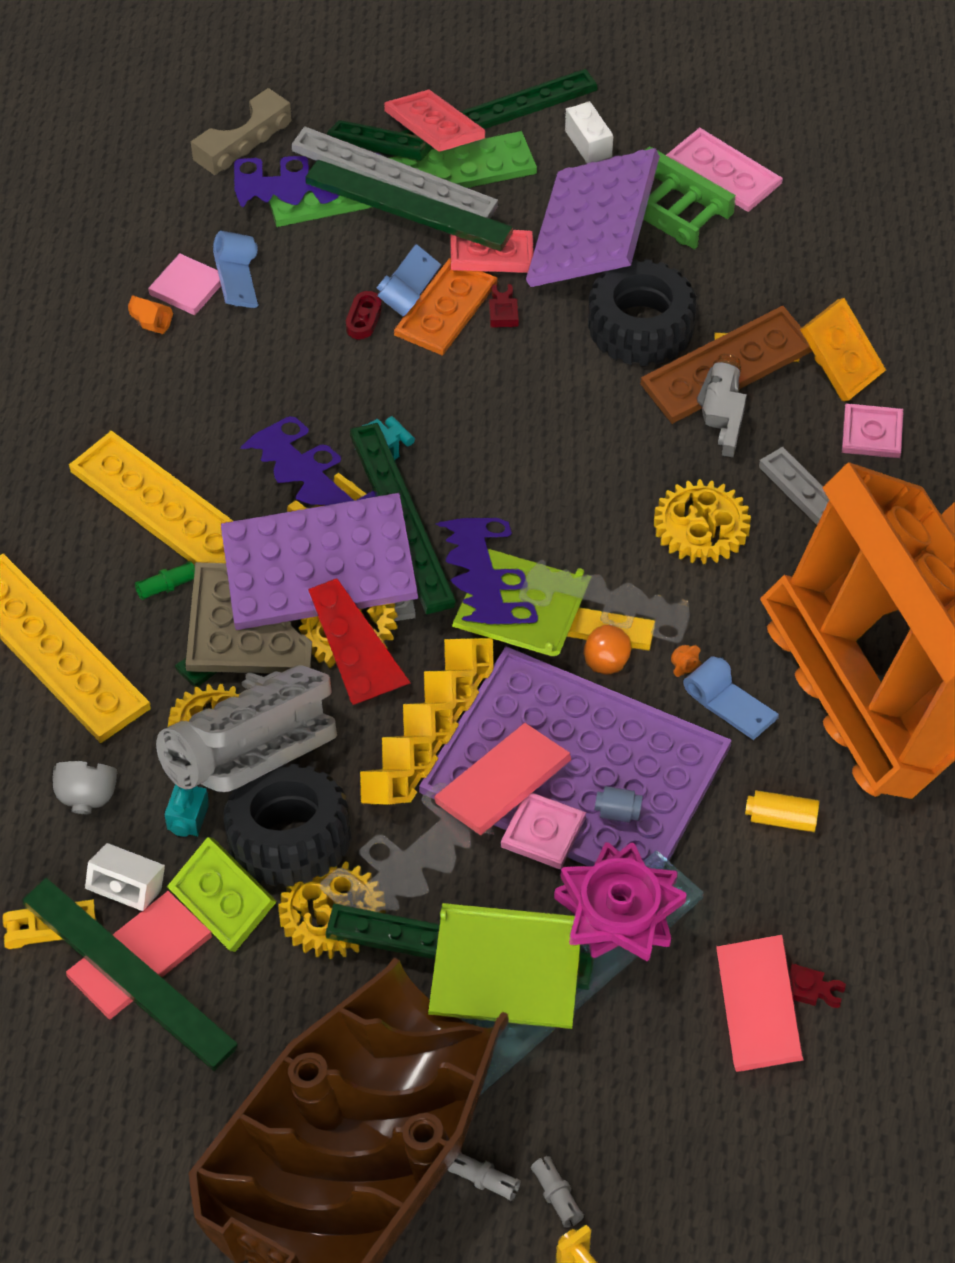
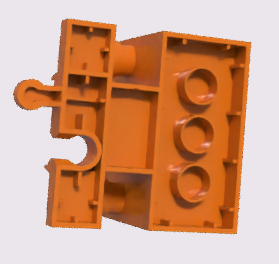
M848 462L822 488L829 501L793 577L783 575L760 600L772 619L767 625L769 635L781 648L791 652L800 666L795 671L797 682L805 692L819 699L827 711L828 715L823 719L826 731L837 743L848 747L857 764L852 768V774L857 783L872 796L877 797L881 794L912 799L955 761V502L940 514L922 486ZM899 610L909 625L910 630L881 682L856 641L883 615Z

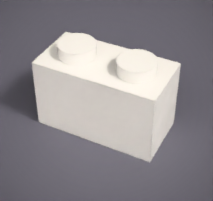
M589 101L567 108L565 131L586 163L599 162L611 158L613 134L592 103Z
M106 843L88 862L85 889L144 911L162 890L165 865Z

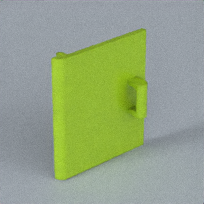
M488 549L493 569H520L524 572L528 586L525 589L500 590L503 603H532L535 606L538 620L535 623L486 624L465 621L462 618L472 615L476 608L462 602L452 627L549 656L559 655L592 576L587 575L583 577L584 570L581 568L577 569L576 574ZM506 573L501 577L502 581L508 585H517L521 582V578L513 573ZM467 593L464 599L469 598L473 595ZM522 606L514 607L511 611L512 615L519 619H526L531 616V611Z
M442 903L428 1015L496 1021L503 1011L508 1014V1023L572 1029L580 945L569 944L575 916Z

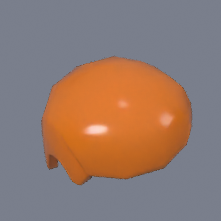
M611 624L597 627L588 636L584 646L586 664L594 672L605 675L621 671L629 660L632 651L630 637L621 628Z

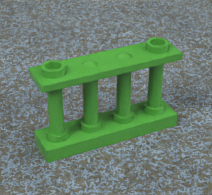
M657 151L660 157L654 177L663 183L649 195L643 220L674 237L680 244L687 245L695 250L698 247L699 228L715 214H719L726 219L734 214L736 195ZM676 189L684 194L669 210L656 204L671 190ZM692 202H698L706 208L690 223L678 217Z

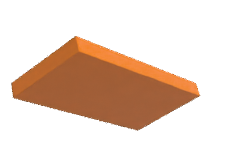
M449 258L420 295L414 306L396 326L394 335L443 356L490 294L492 286L498 283V278L482 271L451 270V259Z

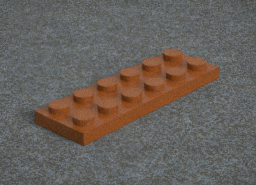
M782 305L641 377L640 384L671 424L703 408L698 404L697 397L710 368L715 363L722 362L737 367L740 370L739 389L813 351L800 330L802 327Z

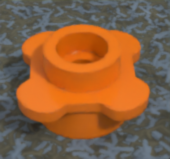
M682 645L672 653L671 662L675 666L673 673L677 677L693 672L702 664L699 660L701 650L697 645L691 647L689 645Z

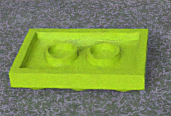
M211 837L206 838L167 886L229 951L233 952L237 951L277 902Z

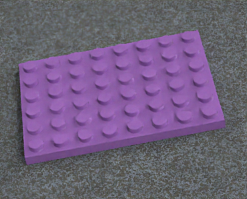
M505 647L494 664L492 673L484 680L478 690L479 693L469 710L465 711L458 722L459 726L437 756L438 760L430 773L419 785V793L435 799L434 796L522 724L526 723L570 752L571 755L569 763L532 792L586 812V819L567 857L586 866H594L606 842L614 846L619 852L629 843H634L646 867L665 869L727 755L732 740L514 649ZM609 786L635 791V794L642 795L639 821L630 820V823L600 818V811L594 810L597 791L604 792V787ZM519 804L494 825L507 830Z

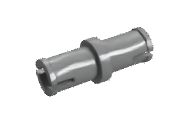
M462 1152L459 1153L456 1161L448 1169L449 1172L474 1182L476 1188L480 1190L487 1188L510 1201L516 1196L513 1190L518 1192L521 1183L519 1179L494 1169L493 1164L487 1161L483 1164L462 1154Z
M544 1157L546 1164H544L542 1158L538 1159L532 1164L531 1170L535 1173L544 1189L543 1196L548 1203H552L564 1227H571L569 1220H571L573 1226L583 1219L584 1214L580 1211L570 1193L571 1186L568 1181L561 1178L551 1157Z

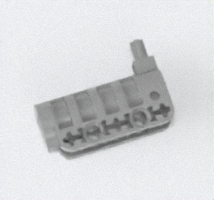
M297 665L282 673L275 671L265 677L251 672L247 673L246 680L242 681V686L246 690L241 692L239 697H230L223 700L214 709H205L194 714L189 721H180L159 732L156 748L159 761L165 773L177 786L183 789H192L201 784L215 791L227 792L237 789L333 740L337 736L335 719L323 714L322 699L332 693L329 675L303 665Z

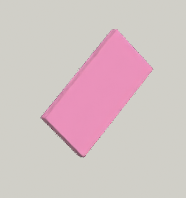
M698 128L666 155L736 195L735 204L747 212L782 184V177L701 128Z

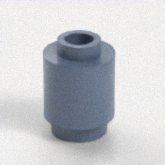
M605 786L604 792L597 791L594 810L600 811V818L627 823H630V820L639 821L643 796L635 794V791Z

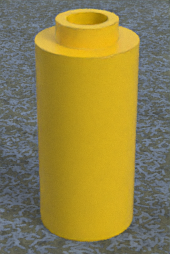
M755 790V796H748L745 815H751V822L815 832L819 800Z

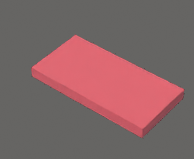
M430 90L384 103L386 113L439 152L485 138V130Z
M524 723L434 796L435 803L473 831L482 835L571 761L570 752Z
M169 891L113 934L115 938L160 977L165 976L212 938L211 931ZM85 958L66 971L67 977L109 1020L133 1002L132 999Z
M777 935L717 946L735 1071L740 1072L802 1061L803 1054L783 936Z

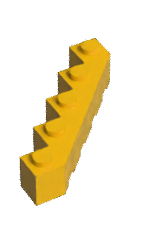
M492 638L444 639L445 670L424 671L425 703L403 704L404 736L382 737L383 769L360 771L361 803L389 805L412 802L417 794L415 787L421 778L428 776L438 760L436 756L442 744L449 742L459 726L457 720L461 713L469 710L479 693L477 689L483 678H488L494 669Z

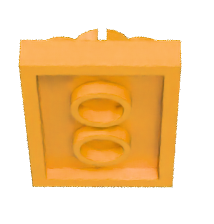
M845 298L836 300L800 329L816 356L814 357L815 361L822 366L843 402L852 399L886 371Z

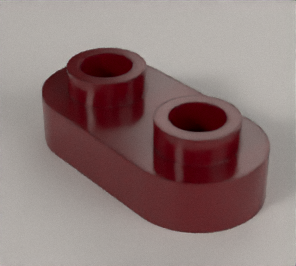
M363 291L354 297L346 318V332L350 337L366 339L373 334L382 310L381 299L377 296V293Z

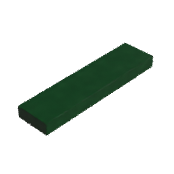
M338 120L326 133V135L363 149L420 161L433 148L416 135Z

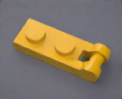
M94 899L75 902L96 920ZM29 909L9 911L3 914V926L7 929V933L4 935V946L7 949L21 948L27 944L62 940L60 936ZM29 924V929L20 930L22 925Z

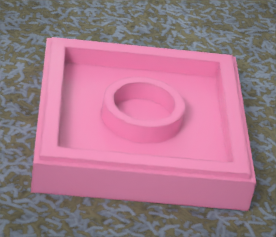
M179 254L148 290L149 295L196 315L221 287L218 270Z
M845 404L842 453L900 458L903 409Z
M531 793L520 802L501 840V848L561 870L586 819V812Z

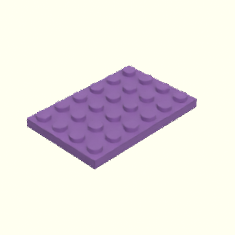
M656 148L639 150L632 154L614 156L607 160L589 162L586 165L574 168L568 167L558 171L526 277L530 287L631 266L660 157Z
M399 493L221 523L236 630L318 616L308 589L336 578L359 609L418 599Z

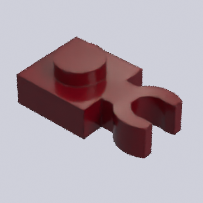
M511 284L507 285V291L504 293L497 291V285L492 286V299H489L490 328L518 327L517 298H513V287Z
M793 963L789 972L793 1000L816 1006L817 999L820 998L828 1006L840 1008L842 999L832 996L831 992L839 991L844 993L846 984L840 980L825 982L823 981L825 972Z

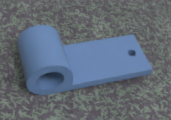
M219 231L214 240L213 252L225 304L235 305L236 307L256 308L258 303L248 265L256 257L257 243L254 242L252 236Z
M415 244L391 277L386 275L376 287L380 291L377 296L404 317L420 298L421 292L435 275L441 264Z
M711 656L684 679L683 684L687 693L711 712L754 740L779 718V714L733 684L730 665L722 658Z

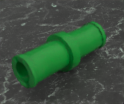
M189 561L170 570L164 568L159 570L157 575L135 582V589L139 598L145 600L163 591L169 593L174 591V587L194 580L195 566Z

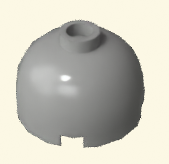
M81 761L56 763L53 769V790L56 798L64 805L71 806L73 813L91 814L92 808L102 807L113 796L117 769L99 763L97 768L87 766V762Z

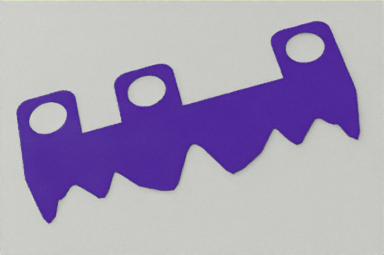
M305 156L283 157L280 160L281 176L262 177V161L259 158L238 159L234 162L235 193L242 208L253 196H257L265 203H268L272 196L276 195L283 202L291 205H298L307 191H312L322 204L329 203L340 196L306 184L305 176L308 174L309 169L308 159ZM291 160H298L302 162L303 168L298 172H290L286 169V164ZM245 162H252L256 164L257 170L252 174H244L240 171V166Z
M286 417L255 433L240 448L262 449V462L276 461L273 471L278 483L303 481L304 484L296 495V499L301 502L326 506L354 501L322 472L341 461V457L334 450L322 444L301 454L290 444L309 432V429L296 417ZM292 422L300 427V432L296 435H287L282 431L281 427L285 423ZM318 451H327L333 458L331 462L322 464L316 462L313 456ZM372 491L357 500L372 498L376 496L374 491Z
M460 518L436 523L437 526L446 527L455 532L446 541L459 545L449 552L445 562L470 570L451 579V582L460 590L473 595L464 599L463 603L476 608V610L472 612V615L464 616L462 620L486 624L537 622L538 616L532 603H503L500 590L525 589L528 586L524 572L520 569H493L484 537L510 536L512 532L509 522L500 518ZM489 522H499L505 526V530L501 533H492L487 530L486 525ZM506 573H513L521 578V582L517 585H508L502 581L501 577ZM522 606L531 611V616L526 619H519L513 616L511 611L514 607Z

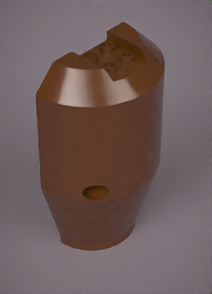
M393 958L384 970L286 1046L189 1171L194 1218L200 1228L234 1263L244 1261L248 1263H381L461 1152L499 1037L508 1025V1014L502 1011L492 1028L472 1025L457 1017L428 1015L430 999L411 981L404 971L400 960Z

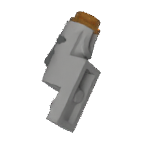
M721 354L714 361L713 367L710 368L697 397V402L703 407L702 412L705 424L721 429L718 445L723 446L722 455L734 457L747 394L739 393V376L742 370L740 360L733 355Z

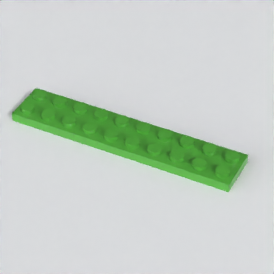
M522 131L481 139L441 152L432 149L422 161L401 156L389 158L466 188L537 174V166ZM307 191L298 205L283 202L276 195H273L268 202L276 227L372 208V206L343 196H339L329 203L322 204L312 191Z

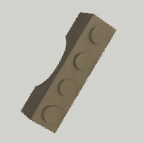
M267 88L249 101L251 118L245 125L233 130L209 128L192 140L193 160L214 175L228 169L234 161L241 156L248 155L258 144L266 142L275 132L289 125L292 121L290 102Z

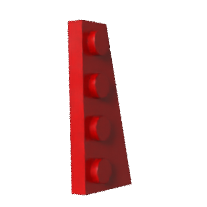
M337 578L308 589L352 705L411 684Z

